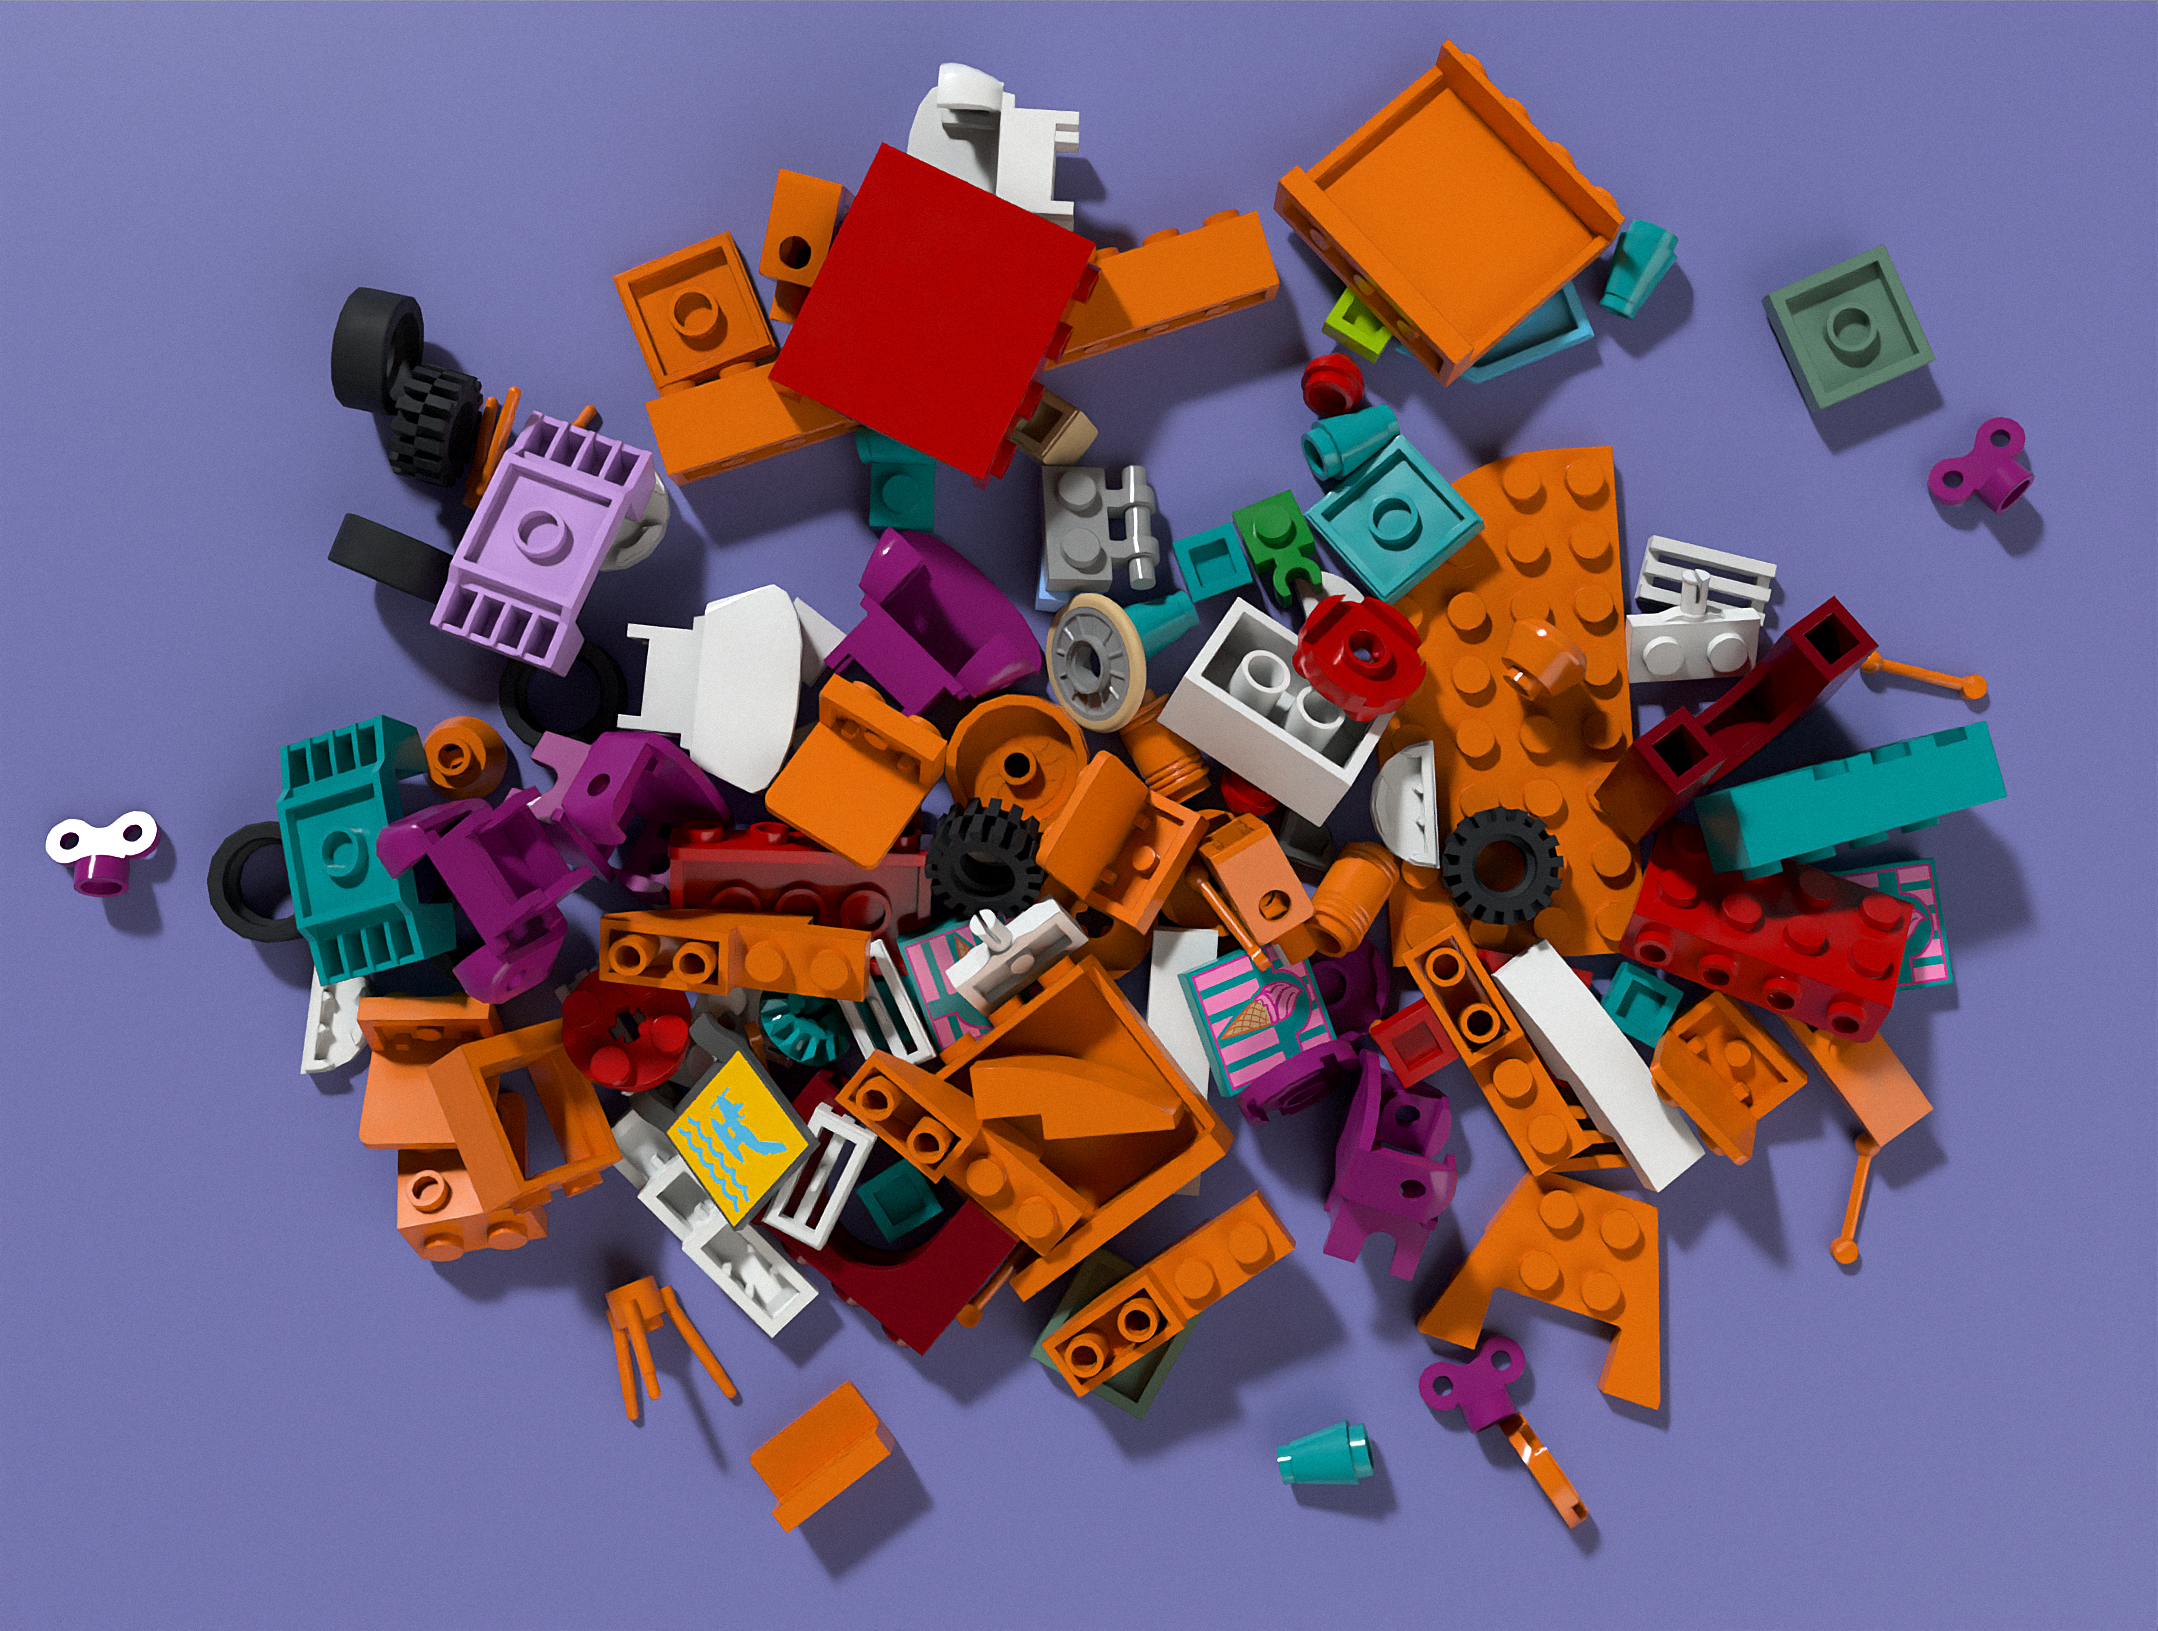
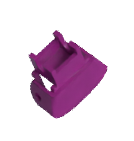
M891 527L886 529L877 543L858 585L865 594L860 606L867 612V616L823 660L840 677H843L858 663L904 707L900 712L906 717L917 715L924 719L948 695L958 703L967 697H970L976 704L983 703L1038 677L1043 663L1038 641L1023 615L978 568L955 549L930 535L910 530L897 533Z
M545 731L530 756L535 764L558 774L555 786L548 792L542 793V797L529 808L566 864L578 868L587 864L600 880L612 884L616 876L623 888L641 902L670 905V868L659 875L654 874V870L659 863L670 861V858H668V842L672 828H683V825L689 821L711 820L721 823L723 829H736L734 816L704 772L681 749L668 739L652 731L604 732L597 741H594L593 745ZM511 788L504 801L523 790ZM634 814L647 819L648 823L623 868L612 867L608 860L617 844H623L627 836L624 832Z
M535 785L512 795L496 809H493L484 799L477 797L432 805L384 826L376 839V855L392 880L399 878L428 854L454 898L486 944L462 960L452 970L467 994L482 1003L503 1004L550 977L568 930L567 921L557 904L594 876L587 864L574 871L570 870L529 808L542 797Z
M1363 1048L1358 1054L1359 1069L1357 1072H1352L1336 1128V1173L1324 1203V1211L1330 1213V1230L1323 1246V1254L1355 1263L1367 1237L1372 1233L1385 1232L1396 1241L1389 1266V1275L1412 1281L1431 1231L1434 1232L1438 1223V1215L1442 1214L1455 1196L1458 1180L1455 1155L1447 1153L1443 1163L1429 1159L1440 1152L1449 1138L1451 1127L1450 1102L1443 1092L1422 1080L1405 1089L1395 1072L1380 1067V1059L1377 1052ZM1411 1105L1416 1107L1419 1113L1414 1119L1405 1121L1396 1115V1111L1402 1106ZM1381 1143L1418 1153L1421 1156L1407 1155L1381 1147Z

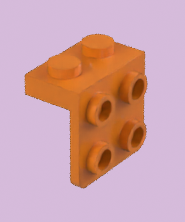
M834 673L819 693V722L765 795L766 809L772 815L860 869L866 871L873 870L881 863L943 775L948 741L944 740L938 729L926 719L917 715L906 717L888 706L881 694L868 684L860 681L850 683Z
M1102 750L1095 755L1090 764L1081 770L1075 781L1074 792L1059 817L1044 831L1040 841V848L1036 855V864L1085 904L1145 935L1210 826V823L1202 815L1150 790L1115 755Z
M1711 989L1706 990L1671 1018L1662 1037L1657 1041L1650 1066V1073L1653 1076L1651 1083L1660 1098L1674 1109L1681 1107L1697 1124L1698 1134L1706 1146L1718 1156L1726 1154L1738 1166L1743 1165L1752 1158L1757 1121L1808 1082V1072L1736 997Z
M466 991L454 992L442 997H417L405 992H392L384 997H360L356 1021L372 1050L359 1127V1138L362 1144L371 1150L458 1149L426 1068L460 1045L506 1033L495 1005L482 1003L469 996ZM500 1074L484 1079L495 1109Z
M519 1093L499 1094L496 1112L522 1176L527 1178L529 1177L527 1104ZM398 1149L397 1230L422 1260L452 1261L460 1258L464 1252L490 1247L498 1250H512L524 1246L528 1240L548 1237V1215L542 1206L518 1216L514 1215L511 1206L485 1215L459 1149Z

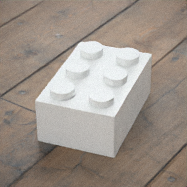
M1238 597L1183 676L1156 721L1320 827L1352 786L1395 711L1388 714H1378L1371 722L1362 723L1349 718L1342 708L1325 699L1307 679H1304L1295 671L1292 664V656L1297 650L1298 635Z

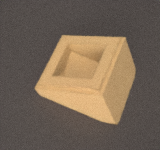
M1045 389L1041 402L1031 421L1020 417L1010 441L1018 444L1017 448L1040 466L1074 467L1097 437L1098 430L1082 410Z

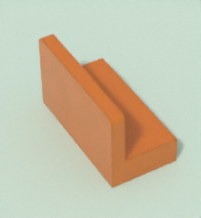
M847 1380L755 1450L750 1456L749 1461L778 1499L771 1514L784 1531L789 1533L889 1456L896 1438L852 1381Z

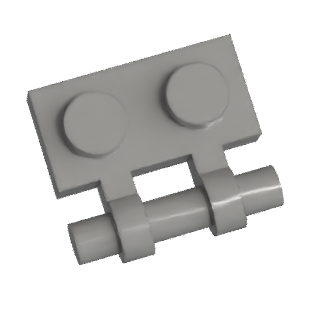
M1041 466L1038 476L1045 591L1108 592L1113 581L1112 570H1129L1130 586L1133 589L1146 590L1156 585L1154 567L1160 562L1159 541L1152 537L1150 516L1156 511L1154 490L1147 486V474L1144 467L1129 466L1122 470L1123 488L1120 490H1106L1104 468ZM1108 519L1125 520L1127 539L1124 541L1110 540Z

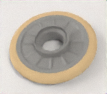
M1083 593L1072 597L1068 603L1057 611L1049 628L1046 644V663L1050 683L1060 705L1068 711L1081 727L1097 733L1113 732L1125 726L1134 717L1141 705L1146 686V660L1143 645L1132 620L1117 603L1108 597L1096 593ZM1092 648L1096 651L1101 665L1099 679L1093 673L1090 663Z

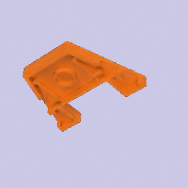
M1528 1168L1484 1228L1485 1233L1464 1262L1461 1265L1458 1264L1451 1273L1452 1278L1431 1307L1427 1306L1418 1319L1416 1328L1421 1333L1474 1350L1492 1293L1498 1287L1615 1325V1331L1597 1388L1603 1393L1658 1410L1660 1404L1658 1207L1558 1173L1546 1171L1535 1178Z

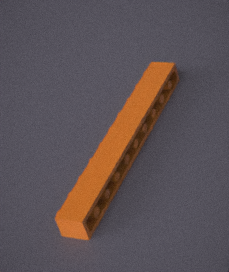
M1237 209L1225 210L1206 218L1203 221L1202 228L1180 234L1177 228L1161 230L1143 239L1142 247L1119 253L1116 247L1096 251L1094 265L1102 268L1096 288L1086 305L1076 301L1066 324L1074 327L1069 344L1060 361L1056 363L1048 359L1042 372L1274 300L1280 286V280L1257 210L1244 215H1240ZM755 362L734 364L719 372L721 379L696 386L694 381L677 382L662 388L658 392L660 398L645 402L667 476L678 487L854 432L856 427L863 425L804 397L798 403L777 393L768 379L775 362L759 367L756 366Z

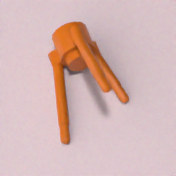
M512 386L508 390L495 433L498 400L495 397H489L486 400L472 467L463 487L467 490L461 505L475 511L504 455L521 397V390L517 386ZM587 405L571 425L585 429L596 415V407Z
M652 1274L605 1293L609 1309L605 1310L613 1333L622 1397L624 1398L626 1416L629 1420H636L639 1416L629 1340L631 1339L648 1396L651 1400H657L661 1396V1390L645 1334L665 1325L661 1316L663 1312L667 1313L723 1394L729 1399L736 1396L737 1390L725 1374L724 1369L678 1305L671 1284L658 1289Z

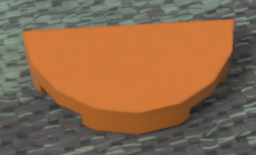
M1518 1411L1516 1416L1499 1424V1428L1567 1526L1572 1529L1589 1517V1510L1523 1415Z

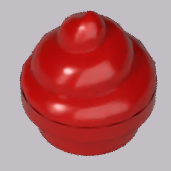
M1342 353L1322 355L1313 359L1305 368L1301 379L1303 400L1306 406L1312 412L1326 418L1349 413L1351 409L1360 403L1365 390L1361 369L1353 362L1351 357Z
M1227 766L1220 777V790L1226 805L1233 814L1241 816L1244 813H1251L1257 817L1267 814L1276 808L1280 801Z

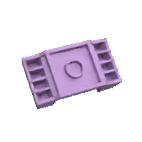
M533 410L514 446L505 451L450 563L447 583L429 624L447 635L565 677L584 642V638L575 620L622 520L626 518L639 523L656 484L652 452L629 446L621 441L604 437L591 430L579 428L566 421H560Z

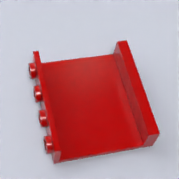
M882 142L768 379L777 393L798 403L802 397L809 399L971 476L973 486L985 491L992 476L1000 480L1003 479L1014 458L1018 444L1010 441V438L1020 417L1031 421L1041 402L1046 385L1039 383L1038 380L1048 359L1058 363L1069 344L1074 327L1066 324L1076 301L1086 305L1096 288L1102 272V268L1094 265L1096 261V243Z

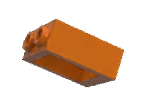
M563 1018L460 1045L426 1068L485 1215L509 1206L512 1207L515 1216L527 1213L551 1202L553 1198L550 1192L563 1188L566 1198L586 1192L603 1183L601 1171L623 1159L592 1082L587 1080L578 1071L564 1048L561 1034ZM527 1066L566 1165L523 1178L484 1079Z

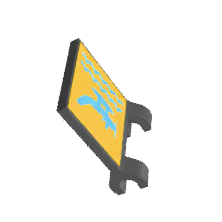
M732 1010L724 1011L717 1021L711 1012H703L690 1027L689 1033L703 1050L717 1058V1060L686 1095H684L677 1083L667 1080L657 1090L654 1087L646 1091L634 1093L629 1098V1102L642 1119L666 1135L734 1232L743 1230L821 1143L748 1047L746 1030L741 1019Z

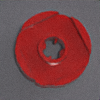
M1346 594L1333 595L1317 604L1301 627L1298 634L1297 650L1292 656V664L1295 671L1301 677L1307 679L1325 699L1342 708L1349 718L1362 723L1371 722L1378 714L1392 713L1404 706L1421 685L1426 674V661L1421 665L1417 649L1422 644V641L1410 621L1389 604L1368 596L1364 598L1362 603H1357L1354 601H1342ZM1363 648L1371 657L1365 662L1356 657L1352 651L1355 652Z
M599 969L590 973L576 986L575 990L565 998L561 1010L563 1017L562 1041L567 1055L574 1066L587 1080L606 1088L619 1089L620 1092L636 1093L646 1091L672 1077L680 1069L686 1058L685 1053L691 1043L689 1029L695 1023L692 1007L683 990L599 980ZM629 1011L631 1016L639 1012L646 1019V1021L638 1026L640 1037L629 1043H626L624 1035H621L618 1041L613 1039L611 1029L617 1025L616 1017Z

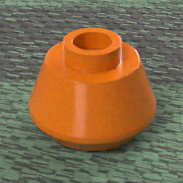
M1534 616L1517 620L1513 624L1501 660L1508 669L1503 678L1516 692L1532 701L1538 694L1550 699L1586 677L1587 658L1575 642L1558 628Z
M469 716L449 718L435 726L423 742L429 772L423 773V777L435 793L447 800L458 801L476 797L484 798L498 787L505 775L507 750L504 741L490 724L481 719Z

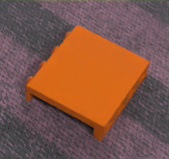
M1449 39L1441 45L1436 65L1305 173L1296 165L1278 180L1273 207L1278 215L1357 295L1444 388L1450 385L1605 252L1614 242L1626 219L1619 212L1618 204L1613 196L1604 188L1593 186L1575 167L1574 160L1566 148L1558 142H1550L1531 123V118L1525 107L1515 98L1506 97L1488 79L1487 73L1479 60L1469 53H1462Z
M1092 952L1076 965L1067 955L1037 978L1044 988L1041 992L1026 1003L1019 994H1016L987 1017L994 1025V1028L977 1041L969 1031L939 1054L946 1065L933 1074L974 1099L969 1068L984 1053L1031 1052L1068 1056L1109 1066L1149 1081L1183 1099L1185 1113L1174 1130L1044 1140L1041 1114L1002 1118L1043 1149L1045 1152L1039 1162L1089 1203L1083 1215L1044 1258L1033 1249L1016 1268L1008 1283L1023 1302L1225 1156L1235 1139V1136ZM945 1176L964 1200L968 1194ZM1022 1239L1019 1240L1018 1244H1017V1245L1014 1247V1249L1008 1254V1256H1007L1008 1258H1009L1010 1255L1016 1250V1248L1021 1244V1242L1023 1241Z

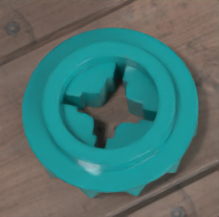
M763 990L759 1001V1013L763 1027L772 1042L785 1055L807 1066L824 1067L835 1063L850 1048L848 1038L852 1034V1030L847 1019L844 1018L839 1002L832 998ZM802 1010L805 1014H813L818 1023L814 1019L796 1018L795 1016Z

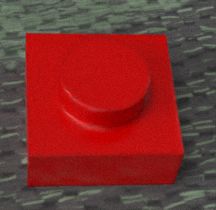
M1425 997L1369 1029L1405 1089L1461 1057Z

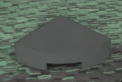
M1286 806L1276 836V840L1289 861L1327 873L1336 859V849L1327 823L1324 821L1318 827Z

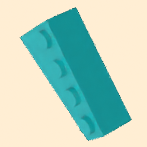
M1981 721L1902 739L1693 798L1714 874L1741 870L1743 880L1747 881L1782 872L1783 868L1780 860L1795 856L1797 865L1819 861L1837 855L1834 847L1836 844L1848 841L1849 848L1854 849L1889 840L1887 830L1900 827L1903 834L1941 824L1939 819L1941 815L2008 797L1987 721Z

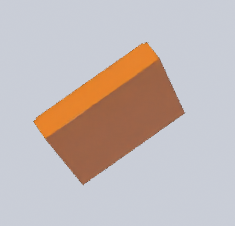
M729 230L612 276L657 392L677 382L694 381L697 384L718 376L721 370L731 365L753 362L778 352Z

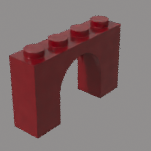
M1833 596L1786 630L1764 658L1742 680L1695 718L1682 706L1634 741L1594 794L1595 798L1636 845L1694 802L1693 798L1702 796L1826 704L1879 645L1840 601Z
M835 1063L824 1066L791 1104L806 1125H808L816 1107L821 1102L833 1107L832 1112L841 1117L846 1114L856 1119V1125L860 1126L862 1123L835 1100L852 1078ZM825 1127L818 1139L821 1144L810 1155L783 1211V1214L791 1218L794 1217L833 1137L834 1132ZM829 1178L806 1223V1226L814 1230L830 1200ZM969 1195L935 1235L922 1244L901 1250L880 1249L868 1245L853 1236L837 1219L826 1244L819 1251L762 1221L772 1198L750 1221V1223L755 1225H763L782 1241L783 1249L793 1260L805 1266L812 1265L829 1279L834 1292L844 1302L854 1307L861 1306L881 1322V1328L890 1340L901 1347H911L922 1357L1021 1239Z

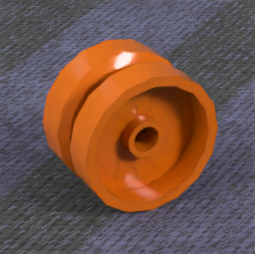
M1006 694L980 703L958 723L946 750L945 777L955 804L960 802L966 809L969 798L980 797L982 807H988L990 799L997 798L1002 799L1001 809L1009 812L1014 803L1024 808L1021 817L1023 821L1033 815L1040 822L1039 833L1045 831L1059 817L1074 792L1075 781L1079 773L1085 766L1091 763V752L1082 727L1064 707L1042 696ZM1022 753L1029 759L1030 769L1023 777L1011 776L1013 768L1006 767V760L1010 755Z

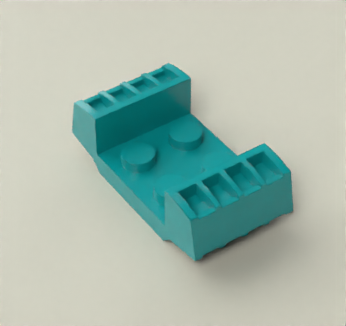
M379 715L363 722L354 723L338 730H332L313 738H307L303 741L280 747L283 791L276 801V808L297 930L309 942L320 986L324 987L424 960L455 949L456 926L453 904H419L413 867L408 869L399 878L392 880L376 855V839L381 829L404 818L397 781L429 772L423 744L417 728L391 717Z

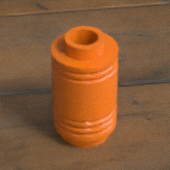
M1150 687L1145 690L1141 705L1134 717L1125 726L1118 729L1117 733L1121 735L1123 744L1142 778L1145 779L1149 789L1180 804L1212 785L1206 775L1211 769L1205 764L1206 760L1202 757L1198 747L1156 721L1169 701L1170 695L1166 693L1156 698Z
M1371 841L1345 844L1312 896L1311 902L1315 907L1316 913L1305 920L1304 924L1318 946L1317 951L1339 958L1345 956L1347 952L1356 950L1399 880L1400 874L1394 863V858L1383 846Z

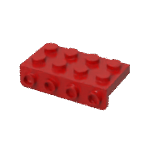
M1675 817L1661 825L1657 830L1629 921L1618 945L1619 951L1624 956L1640 961L1644 965L1659 968L1699 983L1711 990L1726 993L1766 1008L1773 1013L1785 1015L1828 1031L1837 1037L1858 1043L1870 1042L1892 1009L1914 904L1808 865H1797L1796 861L1788 858L1780 860L1783 868L1782 872L1744 881L1741 870L1714 874L1700 826Z
M711 820L689 821L683 825V828H672L668 842V858H670V909L752 910L814 916L813 925L870 931L871 943L883 939L899 975L909 976L897 944L896 936L930 925V885L932 879H926L924 869L929 864L925 860L933 835H921L919 829L906 826L878 867L866 871L802 832L789 831V826L783 823L759 822L752 824L750 830L723 829L721 823ZM875 956L870 958V974L883 975Z

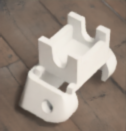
M942 63L939 70L938 86L932 88L919 105L909 135L907 154L1074 232V202L1054 201L1057 152L1079 153V112L1015 108V95L1004 92V82H1000L978 69L963 64Z
M772 584L707 604L705 616L694 617L693 630L628 624L627 637L642 641V644L648 647L641 716L618 714L617 727L624 730H632V732L652 731L664 737L681 738L680 747L690 750V759L700 769L750 793L763 796L766 789L782 770L793 741L799 709L803 641L799 616L789 594Z

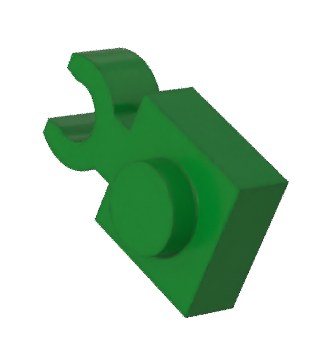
M1290 489L1232 512L1233 525L1257 576L1275 569L1273 575L1274 592L1280 605L1284 608L1292 606L1291 593L1287 585L1294 579L1308 581L1315 596L1323 593L1321 570L1314 561L1305 557L1316 552L1315 540Z

